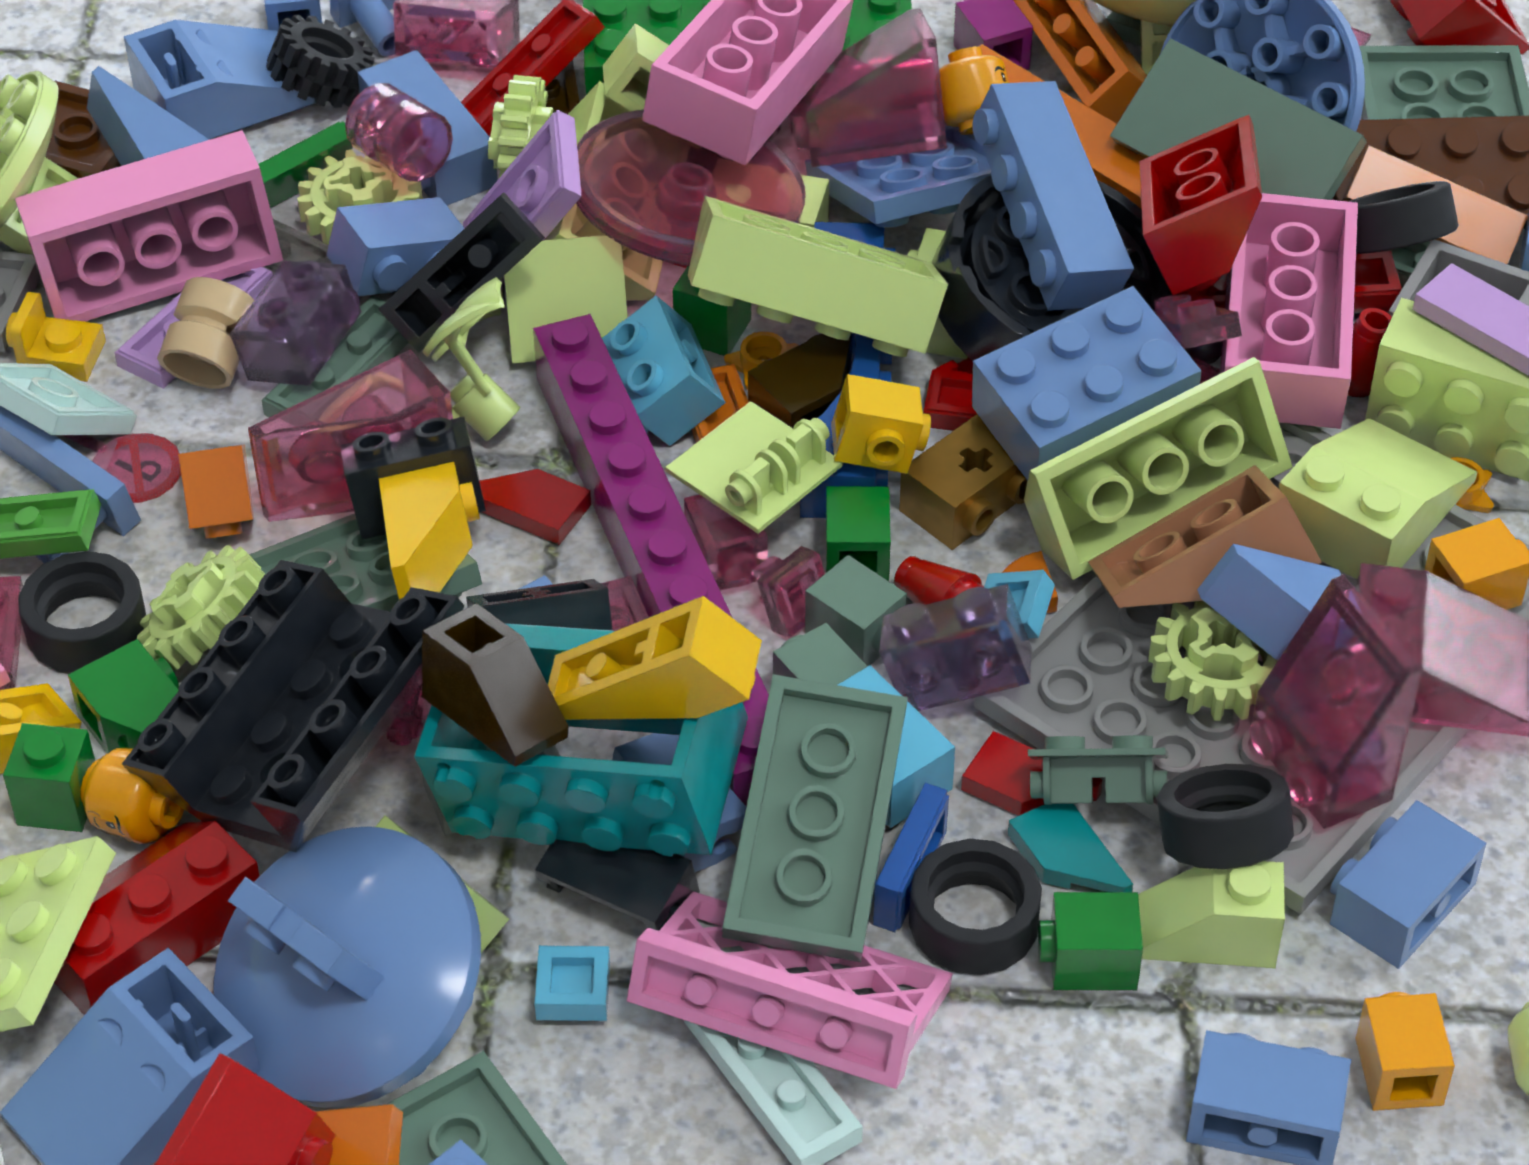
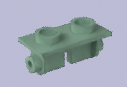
M1051 736L1044 737V749H1028V756L1033 760H1043V771H1031L1030 795L1031 799L1044 798V805L1093 803V778H1105L1106 803L1154 804V800L1157 798L1163 785L1168 782L1167 770H1154V759L1168 758V751L1166 748H1153V736H1112V748L1085 749V737Z

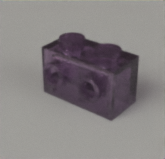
M309 260L302 262L283 261L230 333L248 381L306 386L312 384L362 312L359 296L353 289L346 266L344 264L317 263Z
M1008 584L989 589L984 587L971 588L961 592L954 598L927 605L920 603L908 604L897 609L892 614L883 616L879 653L893 687L903 697H908V702L917 711L1031 683L1032 646Z

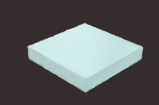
M0 363V406L50 435L131 434L137 417L133 410L52 364Z

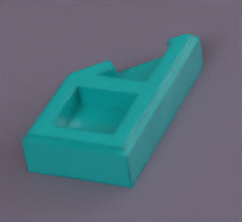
M1074 804L1042 805L1009 820L1008 836L1023 857L1034 867L1042 883L1070 889L1071 884H1076L1105 892L1133 891L1132 881Z

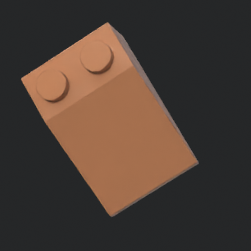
M1254 465L1088 561V563L1118 608L1203 601L1197 589L1233 543L1314 564H1320L1322 561L1287 497Z

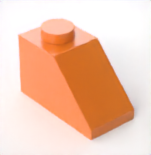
M245 444L178 454L189 528L204 527L205 539L243 533L241 521L254 519Z

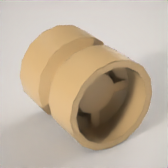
M193 277L186 280L173 314L179 321L169 325L157 357L159 364L173 376L196 386L210 389H223L230 386L242 355V349L239 344L246 342L258 311L256 301L240 288L218 279Z

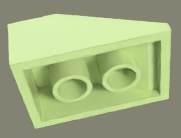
M1368 418L1313 445L1281 480L1279 490L1287 497L1321 561L1381 592L1476 481L1478 472Z

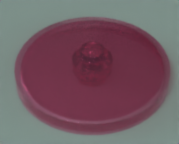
M643 109L621 113L601 121L587 131L577 145L582 194L576 202L577 206L590 223L606 236L624 247L648 257L690 266L705 196L800 224L806 197L802 176L791 159L769 140L763 144L745 166L736 161L723 158L717 153L681 137L670 135L665 130L642 121Z

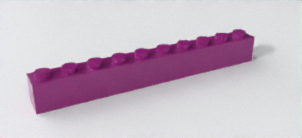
M591 314L533 328L537 381L583 485L586 489L591 490V503L643 620L702 596L732 617ZM757 668L749 700L743 701L748 720L730 784V789L746 807L769 696Z

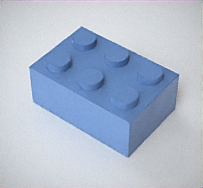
M1134 286L974 360L972 407L1028 481L1031 469L1199 385L1201 369Z

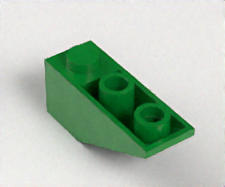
M138 639L68 674L78 717L106 753L116 748L134 749L143 730L155 722L179 690V682L169 663L163 657L154 660Z

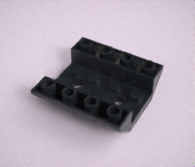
M280 560L275 568L264 575L257 591L236 618L225 625L220 632L219 640L198 667L182 680L178 692L155 722L143 730L138 739V744L122 765L130 773L145 780L153 789L202 822L216 821L226 832L297 852L422 683V631L462 611L464 604L457 596L411 587L406 595L393 606L391 612L352 604L323 568Z

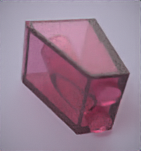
M920 8L906 11L843 50L790 112L788 122L790 133L794 134L796 150L806 149L812 167L947 148L936 37Z

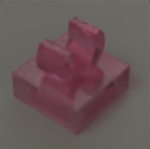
M803 546L799 547L784 560L776 556H770L752 570L753 576L757 578L761 593L760 600L765 606L772 631L787 638L792 637L805 626V590L825 574L819 552Z

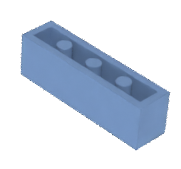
M1056 82L991 84L980 109L975 112L973 117L974 138L979 145H982L991 168L993 185L997 191L1001 192L1010 215L1012 232L1021 242L1029 262L1031 280L1035 286L1039 287L1048 311L1087 308L1121 292L1134 267Z

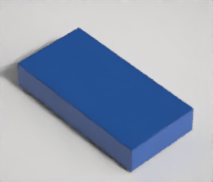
M928 783L924 784L875 883L874 926L895 933L897 929L901 928L910 908L913 874L924 857L940 847L947 833L949 795H947L946 789Z

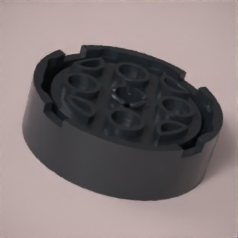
M991 175L974 185L959 204L932 261V264L948 283L938 317L955 344L972 361L1085 309L1048 311L1039 287L1035 286L1031 280L1029 262L1021 242L1012 232L1010 215L1001 192L995 189ZM1097 180L1134 267L1133 272L1121 291L1134 286L1159 319L1167 326L1174 314L1179 293L1172 295L1143 236L1142 210L1129 198Z

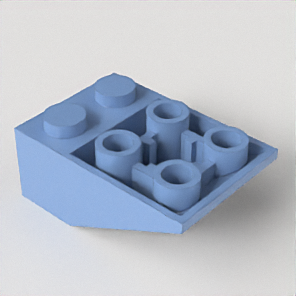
M172 20L123 36L133 89L208 139L241 128H247L256 123L315 104L314 98L308 96L305 101L297 97L298 91H286L281 87L283 81H274L270 76L272 71L267 70L266 64L278 32L276 30Z
M167 948L110 986L0 1111V1115L42 1165H151L158 1160L219 1053L232 1058L258 1075L260 1065L254 1038L184 963Z

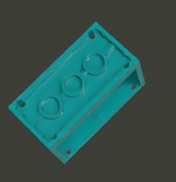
M506 624L524 637L547 685L555 655L614 632L609 630ZM743 702L700 718L566 720L569 727L680 736L671 765L537 754L514 767L431 705L414 758L452 833H459L462 836L470 835L475 839H485L489 836L520 838L536 845H550L556 839L586 843L595 849L603 851H614L620 847L654 850L657 853L671 857L673 854L685 855L686 853L712 855L748 716Z

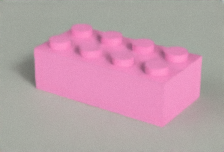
M711 0L651 65L642 121L663 129L670 135L681 137L711 150L723 158L746 166L842 52L854 0Z
M243 130L15 198L54 318L85 322L180 293L186 280L193 277H208L222 280L251 271V269L284 261L260 167Z
M1262 193L1260 204L1231 270L1227 273L1220 374L1253 357L1258 359L1279 423L1341 429L1351 381L1358 214V203Z

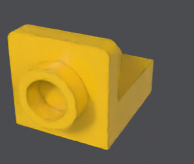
M27 292L18 312H13L10 315L6 327V341L8 346L14 349L18 364H52L76 379L85 382L88 381L106 342L103 324L46 317L41 294Z

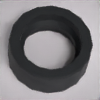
M1436 181L1412 184L1372 193L1348 201L1358 203L1356 254L1382 252L1428 242L1455 232L1459 226L1451 184L1449 182Z
M84 551L61 555L42 564L26 579L18 596L19 615L28 647L38 661L56 671L72 673L136 640L137 635L144 630L140 622L146 616V610L139 579L127 563L110 554ZM94 595L108 597L120 603L119 608L107 619L90 627L68 629L56 627L46 622L48 616L60 605L75 598Z
M1219 764L1200 767L1179 774L1163 785L1157 795L1161 837L1165 853L1182 864L1207 869H1230L1251 866L1272 859L1288 848L1294 836L1290 789L1285 777L1272 769L1251 764Z
M969 838L946 843L926 855L913 874L910 893L909 927L915 943L932 962L955 973L984 975L1006 970L1024 958L1037 939L1042 887L1034 867L1016 850L990 840ZM965 884L986 885L1004 893L1016 905V913L1014 917L1000 926L983 930L962 928L945 920L934 909V902L938 895L951 887Z

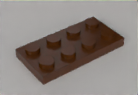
M1529 116L1360 120L1356 132L1362 134L1367 143L1332 200L1343 201L1366 148L1372 146L1528 215Z

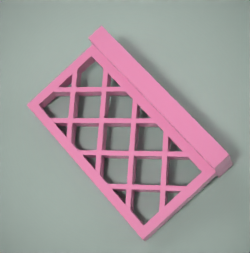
M694 891L659 931L647 927L638 937L627 1002L897 1089L905 1076L911 1050L947 996L953 976L951 972L865 945L861 962L782 948H768L765 945L722 938V927L727 902ZM697 919L719 926L703 928ZM741 946L744 951L726 953L720 948ZM839 963L851 968L834 969L830 964ZM806 967L810 972L792 974L786 969ZM905 984L917 989L901 991L897 985ZM872 988L876 993L858 995L853 990Z

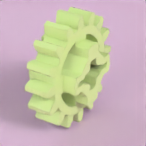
M514 75L513 80L509 81L508 94L504 95V103L497 102L494 106L491 136L488 141V159H493L494 169H500L499 178L553 114V107H546L548 93L545 91V80H541V77Z
M370 149L365 157L356 156L353 150H346L345 158L339 162L331 156L325 157L326 168L324 170L310 167L307 170L309 181L299 182L300 197L297 198L301 222H306L307 233L310 236L322 234L323 245L327 247L337 207L423 199L420 177H414L413 166L410 163L398 166V157L393 153L383 160L377 159L376 149Z
M226 545L218 555L212 550L207 552L201 563L197 566H194L191 562L185 563L170 575L171 580L165 584L166 588L162 594L150 602L149 605L153 612L142 618L140 625L144 630L137 635V639L143 644L154 660L163 657L173 670H178L186 660L191 665L197 664L203 652L207 649L211 650L219 640L220 632L225 625L236 618L257 591L258 585L265 573L242 547L234 550L230 545Z
M1194 601L1192 609L1181 603L1172 604L1170 618L1159 616L1156 622L1155 635L1151 636L1148 662L1153 663L1151 679L1153 683H1166L1164 697L1168 701L1176 700L1183 696L1188 699L1187 713L1193 715L1201 706L1211 708V715L1215 721L1221 720L1224 709H1233L1241 720L1248 719L1251 704L1264 711L1270 710L1273 696H1284L1287 692L1289 677L1292 675L1294 663L1274 659L1204 601ZM1181 646L1186 649L1185 658H1182L1179 649ZM1259 654L1264 662L1262 667L1257 663Z

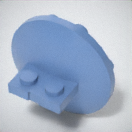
M1197 0L1192 2L1179 16L1164 41L1161 52L1171 38L1357 131L1365 96L1364 65L1356 36L1350 24L1331 0Z
M351 827L325 833L304 842L297 852L289 851L284 854L255 882L245 877L228 900L236 906V909L226 927L219 947L214 972L213 995L253 1036L260 1065L258 1076L306 1106L343 1108L360 1105L387 1095L413 1078L418 1077L449 1043L472 1004L481 958V934L474 902L466 885L452 866L430 847L414 837L399 831L379 827Z

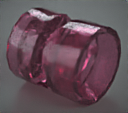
M376 83L365 88L354 99L347 112L345 129L347 139L351 145L409 182L423 181L433 176L444 165L450 154L453 136L451 125L447 119L389 83Z

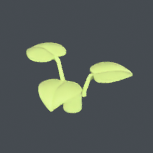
M495 277L468 296L455 313L436 330L422 352L428 357L434 350L430 358L436 362L450 349L467 372L447 394L455 402L452 407L384 376H378L374 380L370 377L337 402L321 420L308 445L305 465L312 471L320 444L329 431L357 405L383 391L394 393L450 420L465 417V421L486 442L496 435L521 407L486 373H482L465 348L469 329L474 324L489 317L501 315V308L505 307L502 299L503 292L500 289L502 282Z

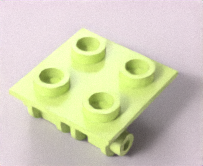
M750 401L665 467V472L759 534L843 466V462L834 461V455L826 450L825 440L829 438L830 433L822 420L818 418H812L811 420L801 419L794 425V428H791Z

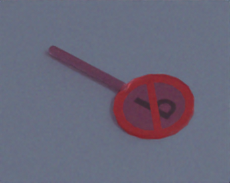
M136 433L116 438L105 444L89 435H62L96 452L97 454L92 462L123 482L133 503H142L160 497L172 489L181 477L179 450L176 445L165 437L151 433Z

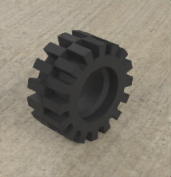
M294 15L292 19H284L267 58L266 68L268 71H272L270 76L273 80L283 81L282 88L288 92L292 90L298 91L297 97L305 101L308 96L314 98L317 105L325 106L326 102L329 101L333 108H342L343 103L347 107L353 106L355 98L360 96L357 72L373 66L375 57H372V49L364 46L365 41L361 37L352 38L350 36L352 31L344 26L340 30L334 28V22L325 19L324 24L319 23L317 17L309 15L306 21L300 15Z

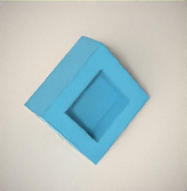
M1044 570L988 574L971 627L983 641L1039 638L1055 584Z
M539 946L535 990L536 1020L607 1021L610 975L609 946Z

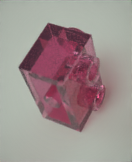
M396 0L393 2L395 55L402 56L417 50L429 62L447 60L470 63L477 67L497 66L520 43L519 0Z

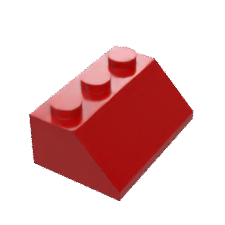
M1390 0L1397 12L1405 20L1410 21L1412 26L1406 31L1416 46L1519 45L1521 55L1529 50V43L1504 0Z
M1249 114L1139 161L1143 236L1172 295L1188 289L1190 291L1206 289L1215 284L1221 278V275L1230 272L1262 199L1254 125Z
M216 821L183 823L105 875L54 983L85 1015L110 986L167 948L187 967L221 943L226 927L236 909V906L228 900L245 877L252 882H255L260 877L257 861Z
M219 1053L155 1165H329L333 1153L332 1141L336 1135L315 1111L237 1061Z

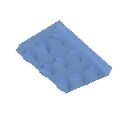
M945 126L805 160L807 176L829 179L830 197L835 198L878 227L901 226L909 222V216L924 212L932 214L956 212L969 190L982 179L991 175V168L982 145L976 142L974 134L961 135L959 127Z

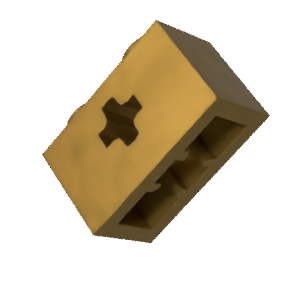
M977 414L911 461L907 474L901 473L899 511L948 548L954 550L971 536H978L984 533L997 517L1015 504L1025 503L1024 497L1028 481Z

